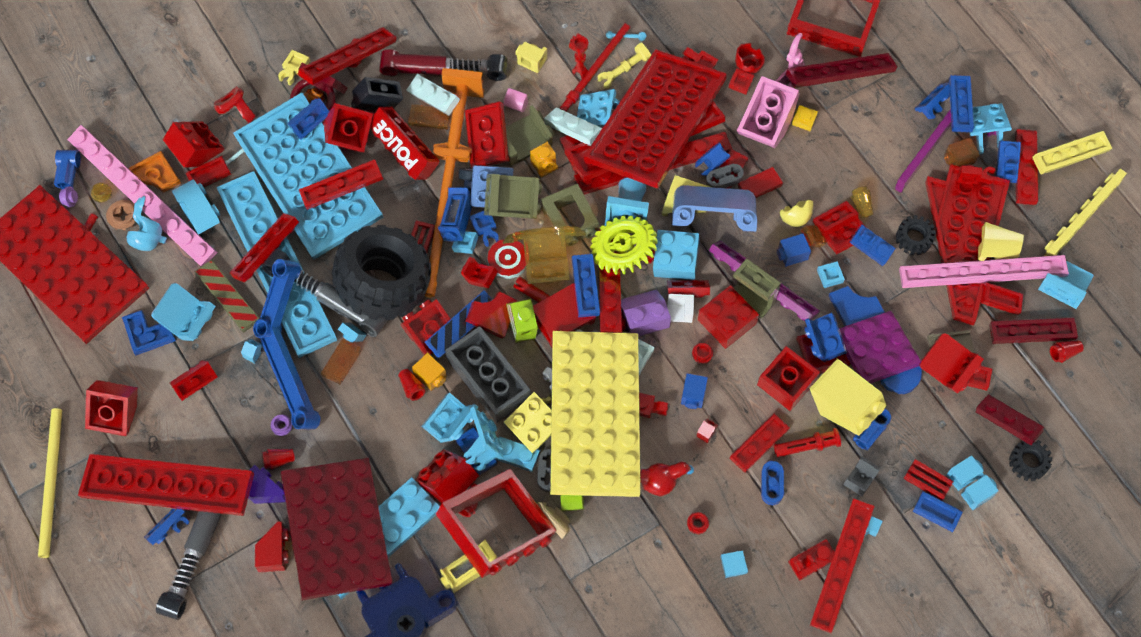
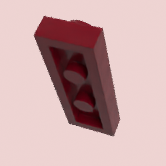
M989 394L976 407L977 414L1029 445H1032L1044 431V426Z

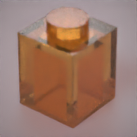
M971 138L949 144L944 154L948 165L952 164L959 167L975 164L979 156Z

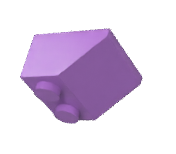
M657 289L621 299V315L626 321L627 333H638V336H642L670 327L671 316L664 298Z

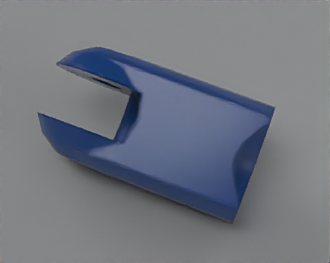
M718 142L696 161L695 169L704 162L708 169L701 175L706 176L731 156Z

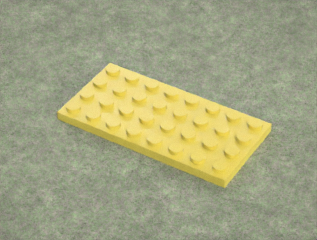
M553 331L550 495L640 497L638 333Z

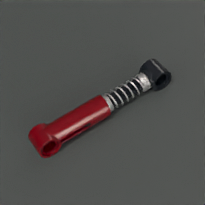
M386 49L381 52L379 72L385 76H396L398 73L442 75V69L448 68L482 72L490 80L502 81L507 76L508 59L502 54H493L487 60L482 59L481 61L479 59L478 61H474V59L469 61V59L464 60L463 58L462 60H458V58L453 60V58H447L445 55L400 54L395 50Z

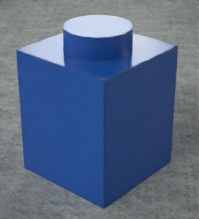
M804 233L780 240L777 249L778 258L780 261L783 260L785 267L808 260L811 253Z
M686 374L681 400L682 405L689 409L702 408L708 377Z

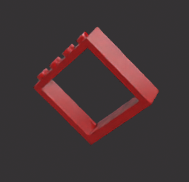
M805 0L797 1L789 22L787 35L796 37L797 34L802 33L803 37L801 39L861 57L881 0H864L873 3L861 39L798 20Z
M511 469L443 502L436 513V516L481 578L489 574L494 576L501 571L503 566H512L523 555L528 557L536 551V548L548 546L552 542L551 538L557 531ZM504 489L538 536L489 562L455 514Z

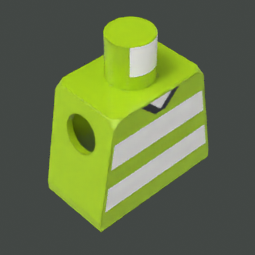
M531 299L506 304L515 343L535 339L538 328Z

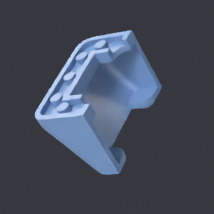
M684 185L678 187L674 192L671 226H687L691 224L694 219L695 210L734 213L733 220L736 221L742 231H757L756 198L751 191Z

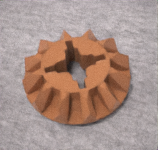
M119 200L113 203L106 213L109 225L116 230L122 229L125 231L126 228H133V225L136 223L133 219L135 203L129 200ZM123 210L127 214V216H125L124 221H122L120 217L122 216Z

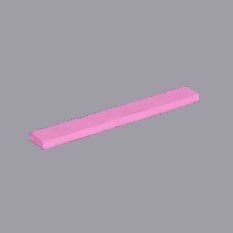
M1065 255L900 266L899 268L902 288L1042 279L1048 273L1059 277H1067L1069 274Z

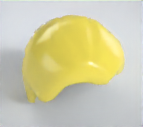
M799 201L792 208L786 206L784 209H781L779 213L782 220L794 227L805 225L812 216L813 201Z

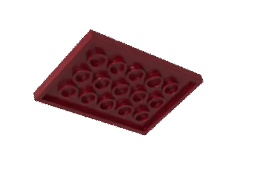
M369 458L281 471L301 600L392 585Z

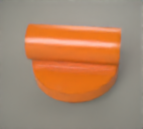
M317 88L307 89L304 94L309 104L312 100L318 98L322 102L325 100L323 93Z

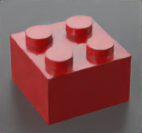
M730 285L699 310L697 320L727 349L757 324L759 314Z
M786 346L759 376L757 386L791 411L817 381L820 372Z

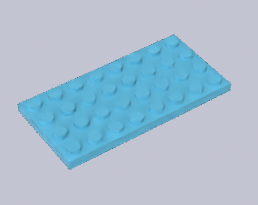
M300 93L235 131L233 134L283 213L294 216L299 221L294 230L314 260L343 243L344 239L354 231L358 232L362 227L371 226L384 218L365 187L311 209H306L299 189L349 170L352 167L338 146L325 143L324 125L322 122L302 140L289 127L287 123L309 105L304 94Z

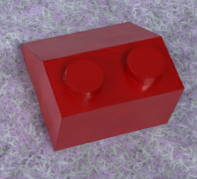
M96 380L86 390L85 429L127 436L137 408L138 387Z

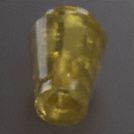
M867 186L852 190L851 198L861 217L867 218L872 216L874 213L871 191L868 190Z

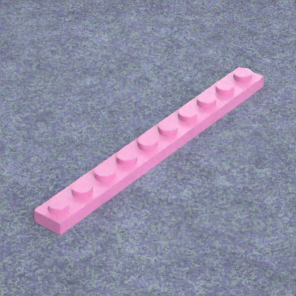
M80 125L67 139L131 201L136 203L138 198L146 196L142 211L150 219L159 223L162 230L200 266L209 262L218 253L85 127Z

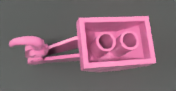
M802 33L796 35L787 56L789 68L805 66L804 59H802L803 54L798 49L799 41L803 37ZM786 71L776 81L761 76L737 129L738 134L776 148L785 136L791 123L800 94L799 90L794 89L791 82L786 86L789 82Z

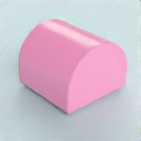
M508 88L503 105L523 113L528 104L527 95Z

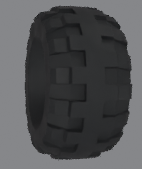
M377 225V227H362L358 232L354 231L344 239L343 244L339 245L334 258L332 283L345 306L352 307L353 312L358 315L364 314L369 316V319L385 318V320H394L398 315L403 317L420 305L429 286L431 263L429 262L426 250L421 244L418 245L417 239L411 234L407 235L402 232V229L396 227L393 229L386 227V225ZM369 270H382L391 274L396 281L378 280L365 272Z

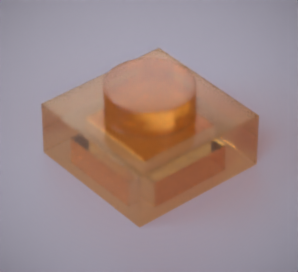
M806 225L801 229L810 247L821 248L826 244L817 226Z

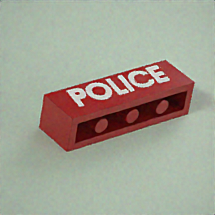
M392 107L378 108L372 117L370 125L373 135L382 141L384 147L396 157V161L408 171V175L415 180L428 179L440 163L438 158Z

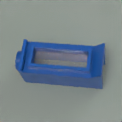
M448 188L447 203L441 224L438 226L444 241H463L472 209L470 205L471 195L468 188Z

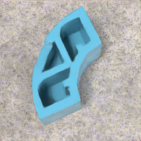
M191 180L172 190L181 209L198 234L220 223L217 217L220 213L214 204L212 206L209 204L204 196L206 191L201 183L197 184L194 180Z

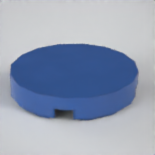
M918 366L882 379L880 382L890 392L898 394L910 393L918 386L922 370Z

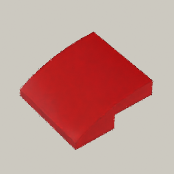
M847 201L813 219V223L836 255L854 246L849 241L859 226L864 225L859 219V213Z

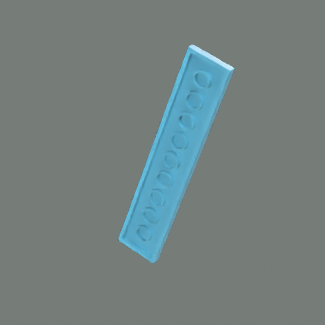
M254 171L216 187L247 252L278 220ZM286 237L277 249L286 253L291 261L299 263ZM260 265L256 271L268 294L273 277L266 274L262 269V265ZM294 282L281 323L298 358L337 341V338L319 301L316 300L317 297L314 294L312 295L310 291L306 292L305 288L301 289V286H297Z

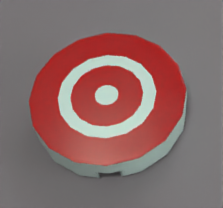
M514 239L499 240L491 246L487 257L488 265L495 267L498 271L496 276L506 279L521 275L525 271L529 259L527 249L522 243Z

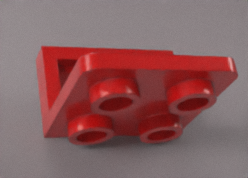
M942 333L923 357L919 366L948 389L959 393L966 389L970 377L981 369V363L984 359L978 354L969 351L948 334Z

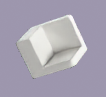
M668 295L667 308L671 316L670 322L692 323L694 295Z

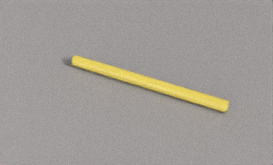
M57 408L51 410L38 549L39 558H49L63 411Z

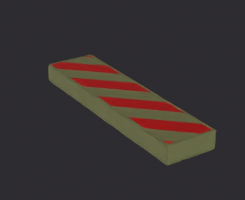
M212 260L194 271L243 333L253 327L255 322L259 320L256 313Z

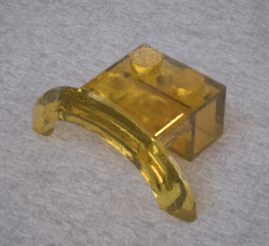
M575 226L535 228L510 233L504 239L503 244L523 239L528 284L570 280L565 235L585 236L586 233Z

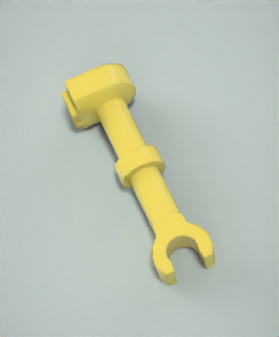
M642 42L634 47L636 55L627 61L623 60L620 66L611 72H602L598 75L599 82L603 79L608 80L604 83L605 89L612 85L616 77L623 72L630 71L631 67L639 61H648L651 54Z

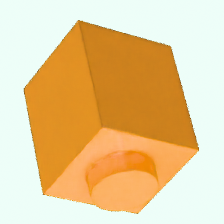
M428 353L412 366L414 375L431 391L435 387L439 388L446 381L445 368Z

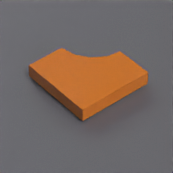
M162 151L128 168L145 185L157 187L163 193L181 184Z

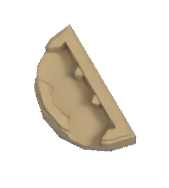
M546 502L537 503L557 530L556 533L561 539L565 538L570 532V520L566 514L558 507L553 509L546 506Z

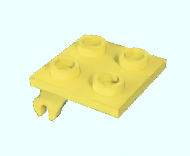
M535 392L504 421L507 427L532 453L551 436L552 410L547 404L549 402L552 403V398L550 396L540 398Z

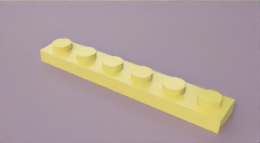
M1120 168L1116 174L1111 173L1104 181L1106 185L1104 187L1099 186L1093 193L1094 199L1092 201L1088 199L1080 208L1083 211L1080 214L1076 212L1069 220L1070 225L1068 228L1063 226L1056 236L1059 238L1056 241L1051 240L1044 248L1047 251L1044 256H1056L1118 187L1127 174Z

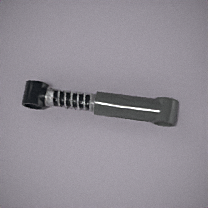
M274 249L262 264L264 272L273 277L272 266L276 260L291 261L289 256L279 249ZM303 270L300 272L299 277L294 280L297 286H301V289L305 288L306 292L310 291L312 295L314 294L317 297V301L359 325L361 330L369 336L376 337L388 321L385 318L374 320L369 319V316L364 314L358 315L353 312L352 307L345 306L333 285L328 282L320 283L318 279H313V276H308V273H303Z
M198 512L184 545L185 557L181 559L182 563L179 564L178 574L174 576L175 581H172L173 586H170L168 592H163L158 599L156 605L157 614L179 620L182 617L187 604V600L184 598L187 593L186 587L189 586V580H192L191 575L194 574V568H197L196 563H199L198 559L205 556L222 515L221 513Z

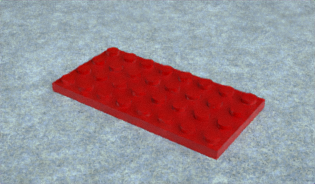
M655 49L584 155V162L658 189L726 81L727 74Z
M41 185L0 218V262L85 344H88L150 289L138 275Z

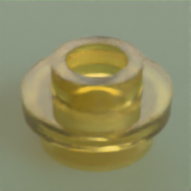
M97 183L92 187L91 196L94 201L103 203L110 199L112 190L109 185Z

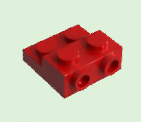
M428 299L419 306L421 308L416 314L413 311L402 318L404 322L400 324L423 355L426 353L429 355L433 354L425 341L450 320V317L437 299L433 302Z

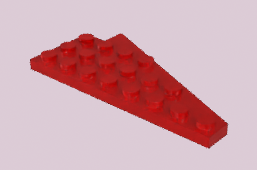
M952 164L949 166L945 181L927 176L925 184L941 263L981 261L978 260V247L982 242V227L985 222L999 226L1010 180L988 175L995 178L993 184H986L984 182H978V184L957 182V175L961 167ZM984 283L946 285L953 320L974 326Z

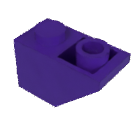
M253 465L249 469V471L254 473L248 498L254 504L285 502L283 485L279 481L274 483L270 479L272 475L264 467L259 469L256 465Z

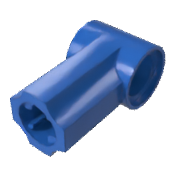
M57 150L55 154L57 168L54 185L60 189L65 187L73 188L76 168H79L81 163L79 150Z
M884 409L877 416L884 420L883 424L878 423L874 419L867 429L860 435L856 434L853 437L854 442L861 449L868 451L881 433L886 430L891 421V414L887 409Z

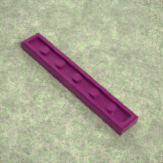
M951 109L899 177L895 190L902 193L950 128Z

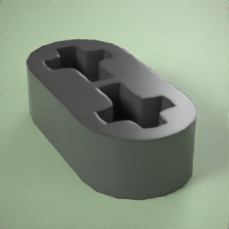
M730 164L712 170L707 175L706 185L714 188H727L736 185L742 181L743 168L738 164ZM731 172L738 173L737 177L731 175ZM712 178L719 180V183L712 181Z
M551 449L542 451L539 456L537 482L539 488L545 492L550 491L551 482H549V485H545L544 481L541 480H545L546 473H550L551 480V465L550 468H546V460L543 459L551 456Z

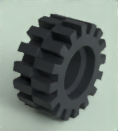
M914 215L912 219L909 216L899 225L896 233V243H900V249L905 248L904 252L906 254L908 251H911L910 255L913 256L915 252H917V255H921L922 252L926 253L935 239L936 231L933 230L934 225L929 226L930 221L928 219L926 222L923 221V216L920 219H917V215ZM910 230H917L923 235V239L921 241H914L908 236V232Z
M1039 440L1032 445L1024 441L1019 442L1009 456V460H1011L1009 465L1014 467L1012 472L1015 473L1017 471L1019 473L1017 477L1021 478L1023 476L1025 481L1041 479L1051 468L1052 464L1050 463L1053 461V457H1049L1051 451L1045 450L1048 447L1046 444L1041 446V441ZM1026 453L1034 454L1038 458V466H1027L1023 462V455Z

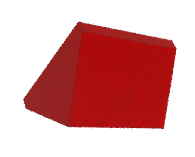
M334 103L323 122L325 143L364 153L373 113Z

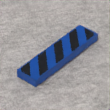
M485 290L425 341L437 358L441 357L447 348L455 344L475 327L466 322V318L472 302L485 303L492 300Z

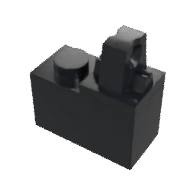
M364 77L352 90L353 99L351 106L362 111H373L379 107H392L394 109L403 100L400 82Z

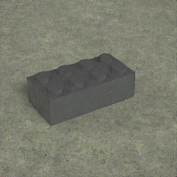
M480 326L445 350L448 362L496 423L515 411L531 395L529 387Z

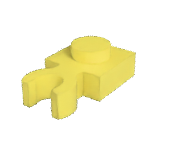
M292 50L282 64L285 70L279 73V81L282 82L285 77H289L287 80L288 85H292L295 80V74L298 75L301 63L308 65L310 62L309 57Z

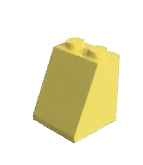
M838 359L810 387L820 415L857 435H860L867 429L871 422L887 406L881 391Z

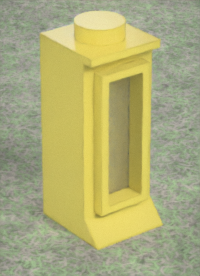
M486 540L478 545L489 562L498 558ZM465 555L440 570L442 575L440 578L441 583L446 590L450 588L453 593L480 576Z

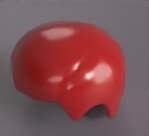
M745 43L737 48L735 63L740 70L754 74L764 67L765 57L761 53V49H753L751 43Z

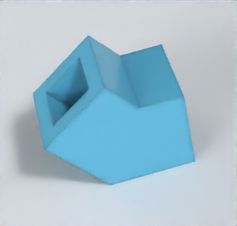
M253 339L245 341L241 352L243 358L255 364L262 353V344Z
M871 516L865 536L870 534L875 537L883 521Z

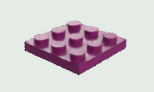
M892 311L839 329L847 350L845 355L854 371L870 384L918 367L921 363Z

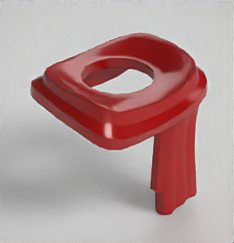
M237 86L214 102V109L219 114H224L235 106L248 124L256 117L242 98L244 91Z

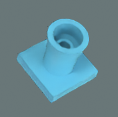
M630 178L622 179L618 184V198L608 196L605 226H607V221L613 222V219L616 217L620 220L621 216H625L626 219L629 216H633L634 219L641 217V220H647L649 203L642 202L647 189L646 185Z

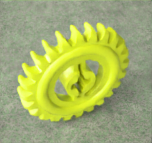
M621 216L620 220L616 217L613 219V222L607 221V226L602 225L600 227L601 231H596V237L591 240L592 245L590 249L595 264L599 265L601 270L605 266L607 273H610V269L613 267L616 275L619 268H621L624 275L626 274V267H629L632 273L634 272V265L641 269V260L648 264L646 255L653 258L654 255L651 249L656 251L657 247L655 244L658 243L657 233L653 226L648 224L647 220H641V217L634 219L633 216H629L627 219L625 216Z

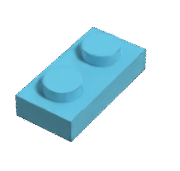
M499 436L503 445V450L501 451L504 458L500 460L496 457L495 459L533 472L540 450L532 453L525 445Z

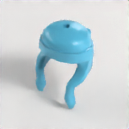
M143 196L136 201L133 219L138 223L140 229L137 232L128 231L126 238L127 243L131 247L141 251H151L157 247L158 242L165 244L167 237L161 236L162 227L159 223L141 216L146 197Z

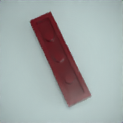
M1075 318L991 321L989 324L992 344L1068 341L1078 338Z

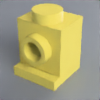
M524 42L523 45L520 44L516 50L517 64L539 73L547 60V48L543 47L540 49L537 45Z

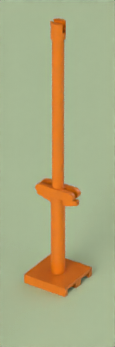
M442 69L444 89L456 95L460 101L452 112L448 142L434 144L433 146L434 155L439 160H446L429 260L431 263L430 282L425 297L433 298L436 293L437 275L443 238L438 226L441 224L447 203L448 188H452L456 161H470L469 154L472 153V148L461 145L460 138L467 96L484 97L482 72Z

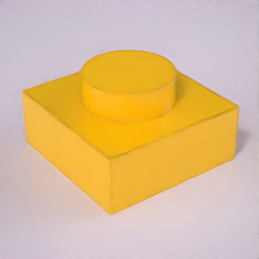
M799 105L792 125L811 131L818 111Z

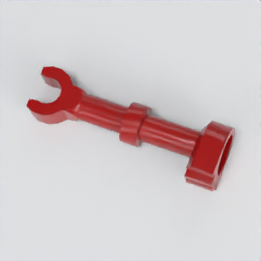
M577 33L576 36L570 39L569 48L576 52L574 55L576 65L572 69V73L575 75L578 72L582 79L588 71L584 65L586 61V54L584 52L588 49L589 42L586 37Z

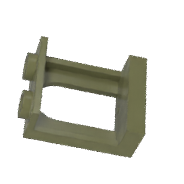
M578 184L541 199V209L544 215H548L561 240L562 248L573 246L584 238H592L595 236V232L599 231V222ZM576 202L584 217V225L579 229L567 227L558 209Z

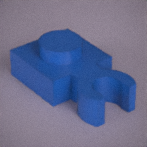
M484 211L470 216L475 232L478 236L483 235V242L486 247L489 246V238H494L496 242L499 241L498 234L493 231L497 227L492 216L484 215Z

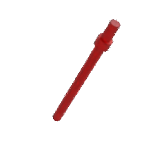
M624 23L577 86L569 91L566 95V100L559 109L567 112L570 106L577 102L580 98V93L630 29L628 24Z

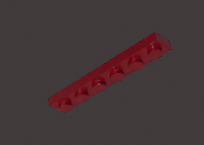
M889 53L788 68L786 76L792 86L798 88L892 73L896 71L898 66Z

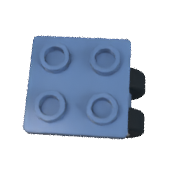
M473 166V169L461 168L459 169V178L465 181L464 187L460 186L458 188H468L471 195L470 205L472 207H485L487 174L513 176V168Z

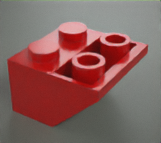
M203 121L173 122L163 138L165 144L184 168L199 167L222 153L225 149Z
M443 449L434 456V460L427 467L419 472L415 481L438 502L443 503L465 492L479 475L470 464L466 463L465 458Z

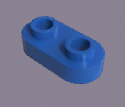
M769 461L764 464L761 470V497L766 504L777 505L784 496V470L780 463ZM773 471L776 476L771 477L768 472ZM773 492L776 497L771 498L768 493Z

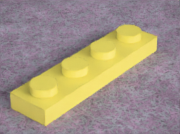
M1104 131L1037 153L1032 158L1042 175L1109 152L1112 147Z

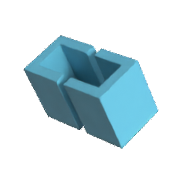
M971 455L952 467L946 476L954 481L953 485L957 491L976 479L978 480L965 488V492L961 494L970 508L975 510L992 499L999 490L997 489L996 482L991 477L984 475L982 464Z

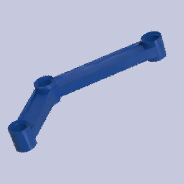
M278 259L272 266L273 278L260 319L253 326V332L256 337L260 338L292 414L291 422L293 427L296 429H316L320 424V415L312 407L281 334V321L294 280L299 277L301 267L296 261Z

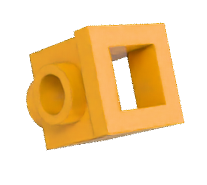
M548 142L530 151L531 164L541 178L558 169L556 153Z

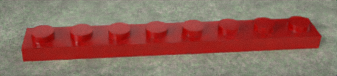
M726 132L687 142L670 170L696 163L702 155L718 142L729 153L732 146ZM609 171L584 182L579 174L574 175L575 184L579 185L584 195L616 186L622 179L627 178Z

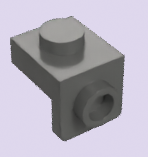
M861 457L843 485L863 496L880 468L866 458Z

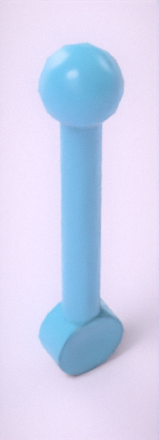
M611 31L606 33L608 39L616 35V33ZM644 32L625 34L624 37L639 38V40L644 41L646 34Z

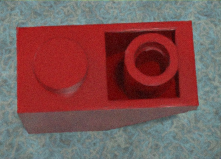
M282 521L276 522L255 544V568L258 572L285 571V563H289V551L285 550V542L289 541L288 528H285Z

